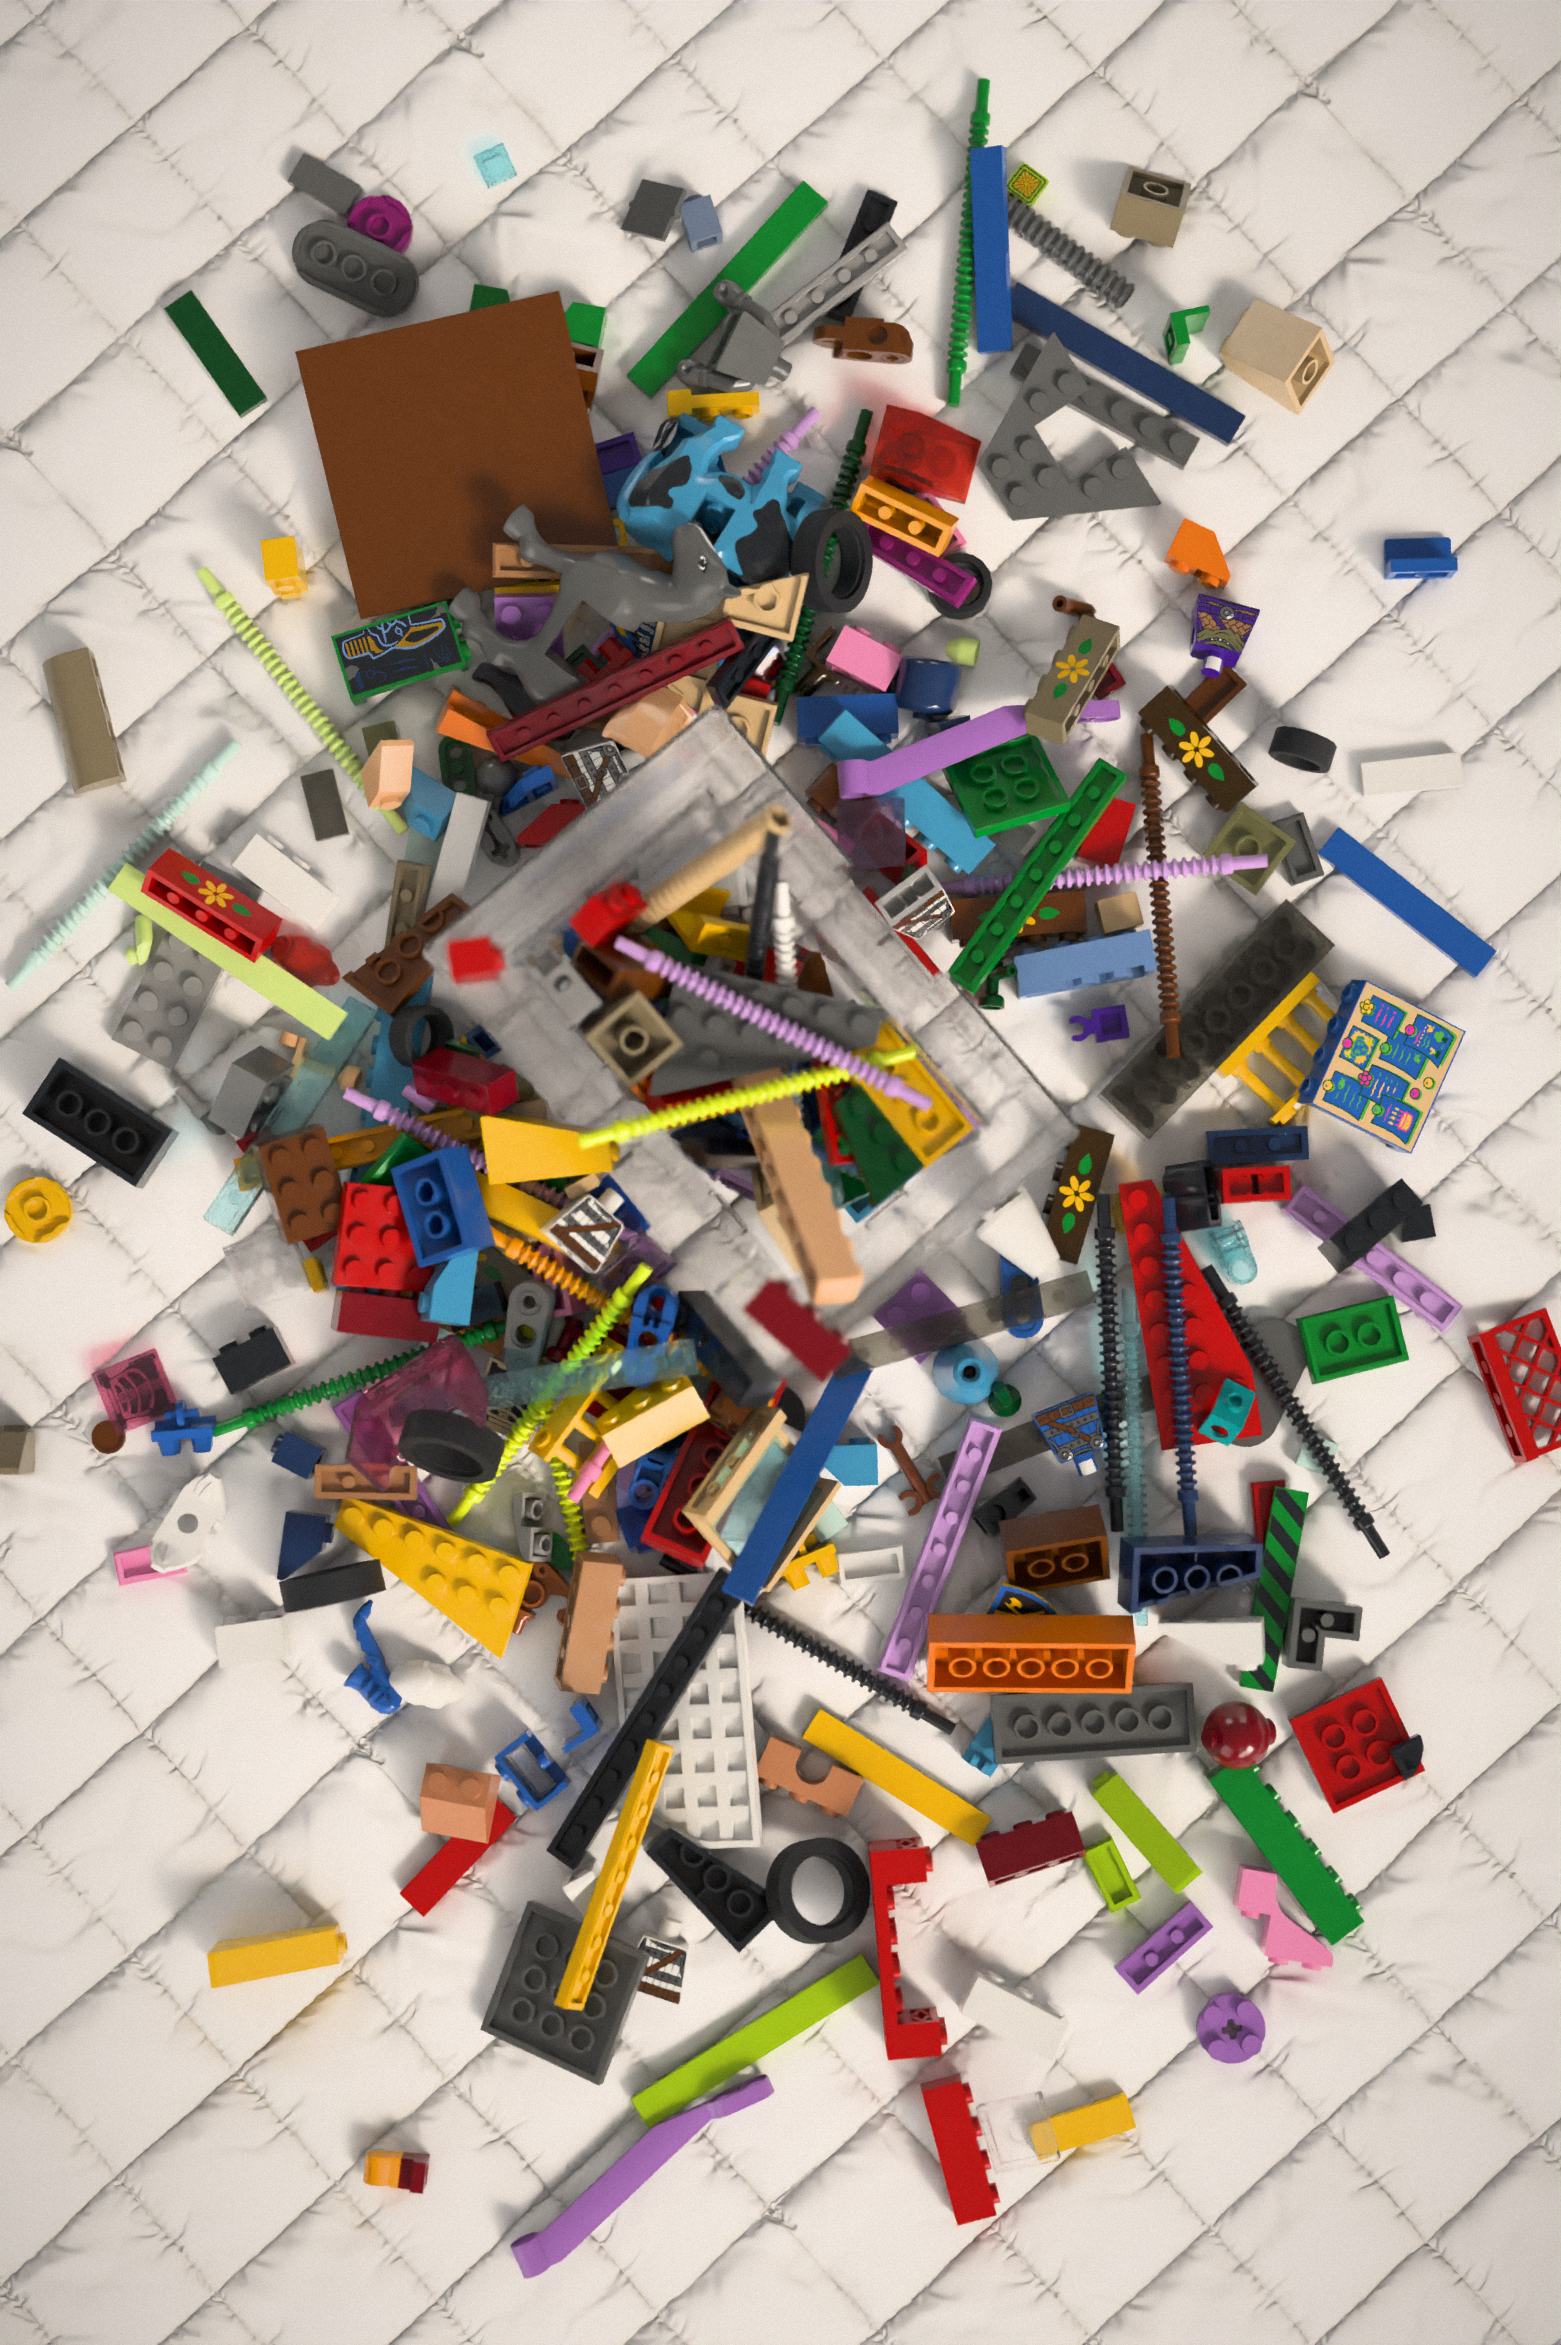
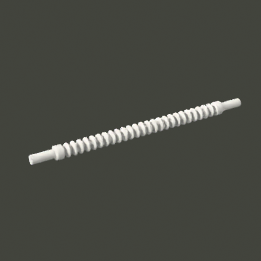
M778 879L775 892L776 913L772 918L773 927L776 929L773 935L778 938L774 941V945L778 947L774 951V954L778 956L775 959V964L779 966L775 972L780 975L776 978V982L783 986L798 989L794 985L797 982V977L793 975L797 969L792 966L796 963V959L792 957L796 950L792 948L795 945V940L791 937L794 936L795 931L791 929L794 927V915L790 913L788 880ZM784 1066L781 1069L782 1074L788 1078H791L792 1073L798 1075V1071L795 1069L793 1072H790L788 1066ZM792 1091L791 1097L794 1104H798L801 1119H803L804 1113L801 1111L804 1107L801 1103L803 1095Z

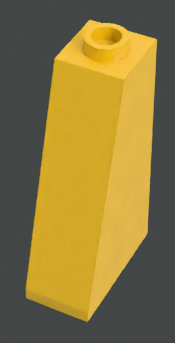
M498 1112L492 1117L484 1114L480 1117L489 1185L612 1172L615 1167V1161H620L619 1143L616 1141H608L580 1148L577 1135L598 1129Z
M339 1924L218 1941L207 1953L211 1988L339 1964L344 1957L343 1953L348 1952L346 1933H340Z

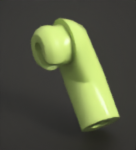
M138 915L135 917L136 947L130 946L126 949V959L131 965L136 963L142 965L148 961L153 941L152 920L145 915Z

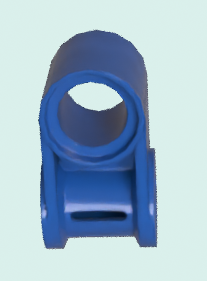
M657 1447L637 1458L628 1491L629 1501L634 1507L645 1510L656 1504L665 1480L668 1478L677 1455L676 1450L672 1449L669 1452ZM640 1484H647L651 1486L653 1493L647 1497H640L634 1489Z

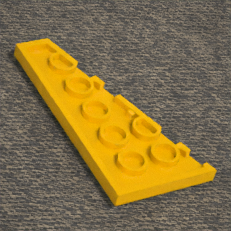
M366 1499L342 1500L334 1525L335 1528L374 1559H380V1563L499 1659L504 1657L534 1565L533 1561H524L522 1557Z

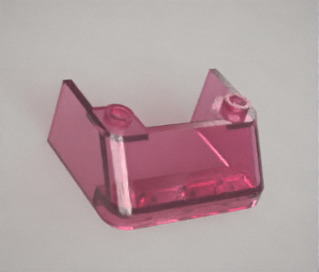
M455 1334L444 1337L370 1387L360 1396L355 1404L345 1459L381 1493L387 1490L391 1468L395 1465H402L407 1461L399 1453L397 1444L406 1417L410 1412L419 1409H437L454 1412L459 1409L479 1428L485 1425L489 1390L465 1344Z

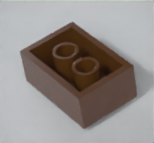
M314 1123L251 1143L280 1240L287 1245H291L336 1230L338 1228L343 1187L324 1126Z
M1099 1504L998 1521L1002 1560L1007 1584L1036 1592L1110 1579L1107 1532Z

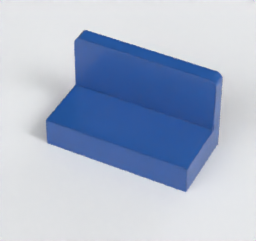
M1449 537L1386 539L1383 543L1385 580L1452 578L1458 571L1457 557H1452L1451 539Z
M586 1695L574 1701L569 1709L581 1730L565 1740L562 1746L565 1754L598 1733L603 1725L602 1720Z

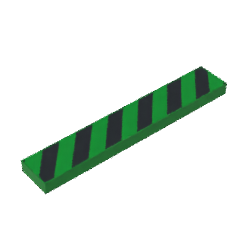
M1274 1486L1264 1540L1262 1576L1257 1578L1251 1616H1264L1265 1659L1263 1664H1258L1257 1670L1240 1672L1238 1683L1240 1687L1268 1692L1274 1691L1309 1492Z

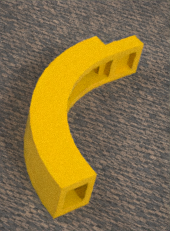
M474 1171L488 1217L569 1257L540 1231V1228L558 1214L560 1210L505 1183L489 1185L488 1176ZM615 1242L597 1273L614 1279L628 1248Z

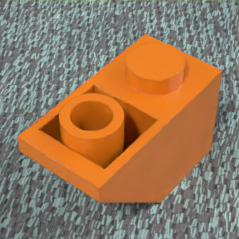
M1184 518L1164 562L1168 563L1169 568L1178 574L1187 575L1189 573L1200 578L1199 582L1210 589H1217L1218 587L1224 589L1231 575L1215 532Z

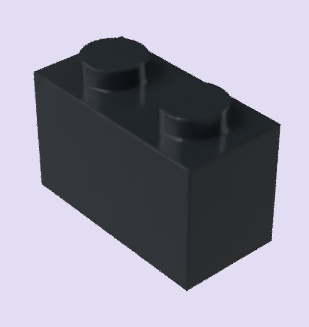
M263 1325L248 1333L250 1339L239 1345L235 1340L218 1349L221 1355L213 1358V1361L231 1395L238 1394L296 1363L278 1327L268 1329L267 1325Z

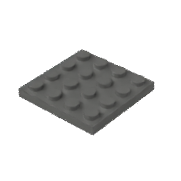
M534 1900L528 1901L480 2030L596 2085H602L651 1954L609 1935L584 2008L582 2010L563 2009L554 2003L582 1922Z

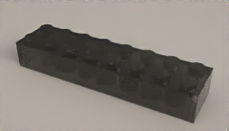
M1285 899L1179 1009L1181 1013V1022L1178 1024L1180 1057L1167 1058L1163 1026L1096 1096L1144 1142L1150 1140L1329 953L1335 944L1292 903Z

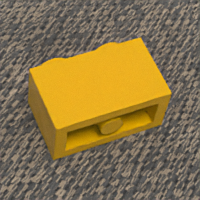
M295 537L260 540L265 581L274 594L280 595L283 599L299 597L300 592L309 591L304 552Z

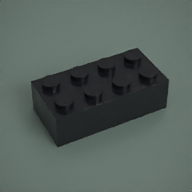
M60 1057L22 1113L129 1184L141 1189L145 1187L180 1133L78 1066Z

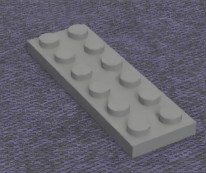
M202 861L201 868L259 904L264 891ZM166 931L111 1040L174 1070L224 969Z

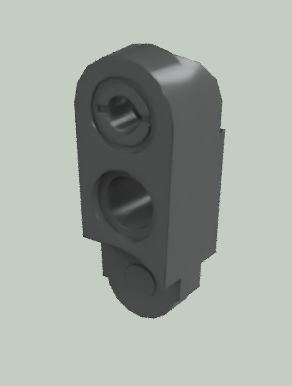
M537 1279L523 1280L512 1290L509 1297L503 1346L505 1348L504 1365H506L508 1373L518 1380L530 1378L534 1372L540 1369L554 1313L555 1292L550 1285ZM527 1296H532L535 1299V1306H530L526 1303ZM522 1324H526L533 1329L534 1338H528L522 1333Z

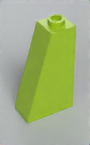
M1115 1769L1109 1773L1104 1770L1092 1780L1091 1785L1093 1787L1089 1790L1092 1797L1177 1895L1203 1873L1195 1861Z

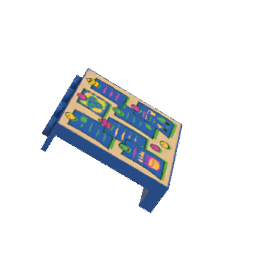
M1351 979V982L1345 986L1341 993L1340 999L1342 1002L1337 1013L1328 1022L1326 1038L1314 1054V1065L1310 1074L1304 1078L1300 1085V1096L1297 1102L1311 1105L1387 1143L1386 1147L1396 1152L1412 1154L1466 1031L1367 980Z

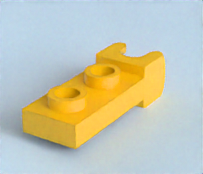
M691 389L667 391L669 418L675 416L680 418L682 412L693 418H700L702 421L710 422L714 421L717 415H733L735 419L742 420L752 418L753 414H760L759 391L691 395Z

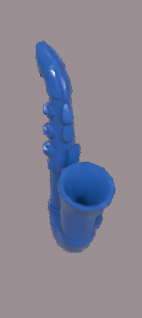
M369 1599L357 1610L352 1621L356 1631V1640L360 1642L361 1650L366 1654L364 1656L367 1664H370L371 1669L367 1671L363 1663L360 1662L345 1680L343 1686L351 1687L358 1691L370 1707L380 1714H391L400 1707L402 1697L389 1683L391 1672L366 1622L371 1614L373 1601Z

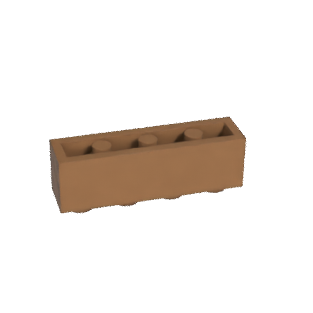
M576 1550L554 1673V1681L560 1691L600 1695L601 1685L607 1681V1651H611L614 1645V1632L611 1629L613 1619H617L620 1612V1600L617 1596L619 1586L622 1587L626 1578V1568L616 1554Z

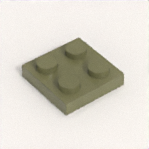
M1241 802L1202 856L1204 855L1206 859H1211V855L1220 858V855L1225 853H1231L1233 857L1267 854L1268 867L1234 870L1233 874L1227 875L1257 896L1296 841Z

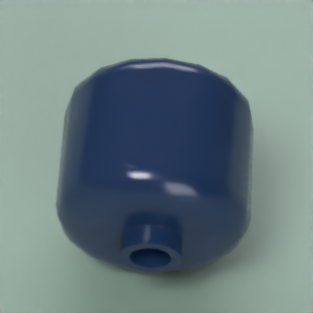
M910 655L902 657L894 689L898 708L913 711L912 718L932 721L933 715L948 716L952 714L956 709L962 674L960 665L954 662Z

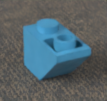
M870 1437L850 1438V1444H836L825 1468L844 1486L878 1485L877 1444L870 1443Z

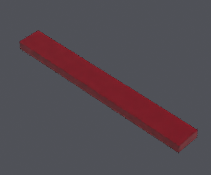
M729 615L487 730L486 736L500 762L504 763L745 649L744 643Z

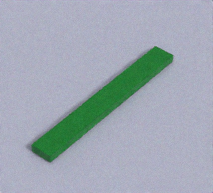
M803 180L626 375L627 379L652 400L676 374L677 364L683 359L690 358L731 313L723 309L716 302L713 296V288L716 284L725 279L735 281L748 294L828 207V201Z
M1100 757L1069 799L1070 811L1061 813L1056 817L946 972L945 977L971 995H975L1128 779L1126 773Z

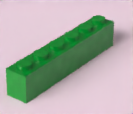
M1257 1764L1241 1770L1228 1769L1221 1765L1216 1766L1205 1777L1326 1940L1333 1946L1365 1922L1359 1914L1363 1907L1351 1892L1345 1895L1338 1886L1343 1882L1331 1865L1325 1868L1318 1859L1322 1855L1320 1849L1310 1837L1304 1840L1297 1831L1302 1827L1300 1822L1290 1810L1284 1813L1277 1804L1281 1800L1277 1791L1269 1782L1263 1785L1259 1780L1257 1774L1261 1770Z

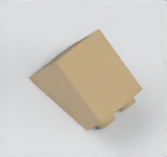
M1258 298L1254 300L1250 308L1244 310L1239 324L1233 333L1224 339L1219 352L1226 369L1298 416L1335 362L1322 327Z

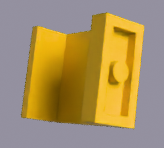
M713 886L707 887L697 896L667 915L666 918L691 952L745 962L750 925L722 920L719 916L731 894L728 889Z

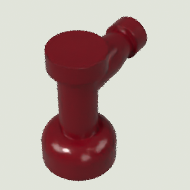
M566 1315L563 1320L566 1324L556 1346L548 1347L544 1355L546 1359L561 1366V1361L568 1359L567 1353L572 1341H578L579 1337H585L584 1331L586 1329L582 1328L584 1322L570 1315Z

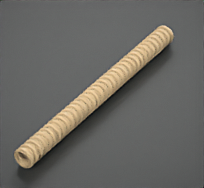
M769 805L765 810H762L759 814L753 816L752 819L746 821L745 824L739 826L738 829L732 831L731 834L725 836L724 839L718 841L717 844L712 845L710 849L705 850L702 854L691 860L690 863L684 865L683 868H680L671 874L670 877L664 879L663 882L657 884L656 887L646 892L642 899L648 904V907L622 934L645 932L727 873H730L740 864L746 862L747 859L753 857L754 854L759 853L765 848L767 829L776 834H781V836L789 832L791 820L788 813L779 805ZM563 951V952H562L561 954H559V955L562 957V956L565 955L566 953Z

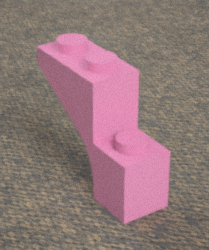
M1239 1863L1232 1904L1237 1910H1241V1915L1245 1917L1260 1919L1261 1914H1265L1259 1950L1264 1956L1268 1957V1961L1280 1965H1288L1289 1960L1302 1962L1301 1967L1321 1971L1322 1966L1332 1967L1333 1955L1326 1946L1281 1911L1276 1897L1277 1873L1271 1868Z

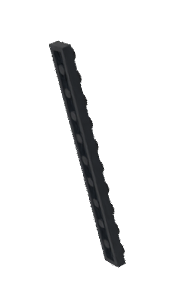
M724 1566L718 1569L546 1851L572 1870L578 1868L634 1777L646 1740L656 1741L740 1605L741 1600L722 1592V1587L730 1573V1570Z

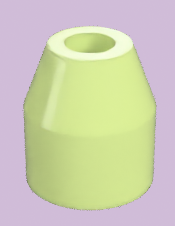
M967 637L949 639L946 656L959 664L975 666L980 651V640Z

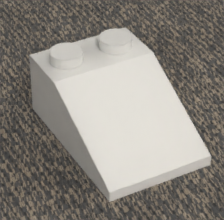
M1264 1616L1162 1617L1157 1623V1631L1225 1664L1236 1665V1670H1257L1258 1664H1263Z

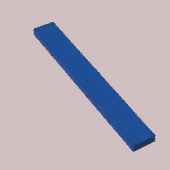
M848 1355L833 1372L722 1587V1592L751 1606L754 1605L874 1371V1366Z

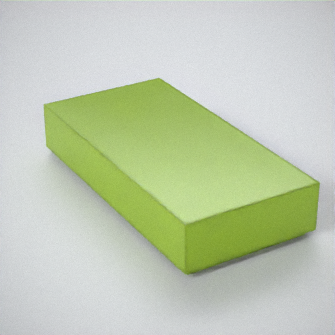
M1111 1835L1085 1848L1086 1856L1084 1858L1111 1913L1142 1899Z

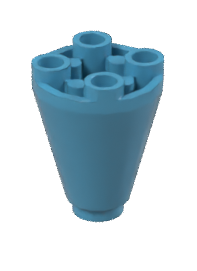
M967 1337L951 1340L944 1345L935 1356L932 1367L933 1381L941 1395L954 1403L964 1405L978 1403L988 1397L993 1391V1384L998 1381L1000 1372L997 1358L991 1348L980 1340ZM968 1365L976 1369V1375L971 1379L963 1375V1369Z

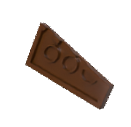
M450 893L419 917L416 925L405 933L401 931L392 938L393 942L379 953L375 951L365 959L366 963L355 972L349 971L342 979L394 1019L397 1012L406 1006L448 955L446 942L460 940L480 915L470 905L455 894Z

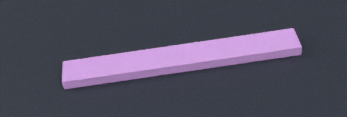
M972 1416L969 1417L877 1665V1671L909 1682L927 1634L928 1614L935 1613L1002 1432L1001 1427Z

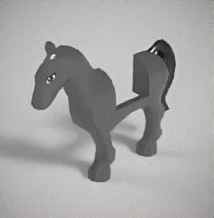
M523 504L510 515L503 531L509 537L518 541L519 556L524 561L542 565L561 575L559 590L553 608L539 633L527 640H515L505 636L490 623L481 609L480 597L469 587L463 589L455 597L448 612L462 623L461 632L463 636L475 641L491 664L501 668H511L518 675V677L511 675L485 662H480L472 674V680L477 683L486 684L497 693L510 715L514 718L590 682L588 678L555 651L549 650L582 600L608 621L627 631L635 632L641 622H691L716 609L720 600L724 598H738L742 595V592L729 584L726 567L722 559L711 545L702 528L696 524H682L673 530L670 541L674 563L672 575L659 571L648 570L631 557L613 550L573 553L554 548L542 538L536 528L534 514ZM575 729L550 741H568L574 734Z

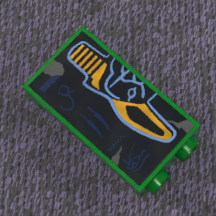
M447 601L331 636L350 699L355 706L367 703V698L454 670L461 669L462 672L469 670L466 661L471 660L472 656L467 641H460L456 630L462 628V624L448 612L449 605Z

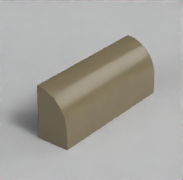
M88 647L49 658L42 664L74 794L126 782L95 654Z

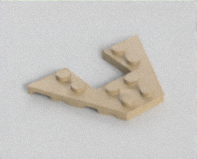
M802 573L738 587L742 592L740 597L720 600L716 609L691 622H658L651 652L729 615L735 627L792 642L795 637L810 573ZM719 661L666 685L669 690L684 697L687 704L698 713L697 716L712 729L719 731L725 736L727 742L733 747L736 746L757 764L756 767L758 769L763 768L779 703L739 692L726 711L716 709L706 684L717 671Z

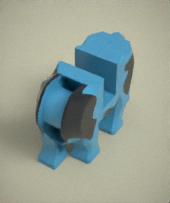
M682 412L680 418L676 416L671 417L660 425L652 451L631 472L618 495L616 508L620 520L624 522L625 531L640 545L658 552L668 562H671L673 552L670 540L673 530L679 525L686 523L694 524L697 521L709 533L720 535L713 547L726 567L728 582L732 586L738 588L788 577L791 571L792 545L802 518L815 510H820L826 497L800 481L796 483L793 492L787 493V487L797 481L803 465L778 449H775L757 485L751 486L739 476L721 472L716 465L719 460L718 456L738 448L745 432L744 429L721 415L716 416L712 427L709 428Z

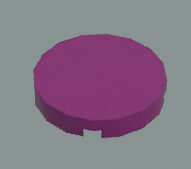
M389 195L363 198L354 205L347 219L348 228L402 254L406 252L412 241L414 227L409 211L399 200Z

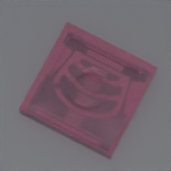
M156 1348L91 1373L116 1436L164 1418V1411L176 1410L177 1399Z

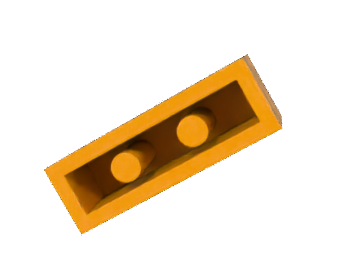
M871 475L860 484L849 510L856 513L862 521L937 557L947 549L960 519Z

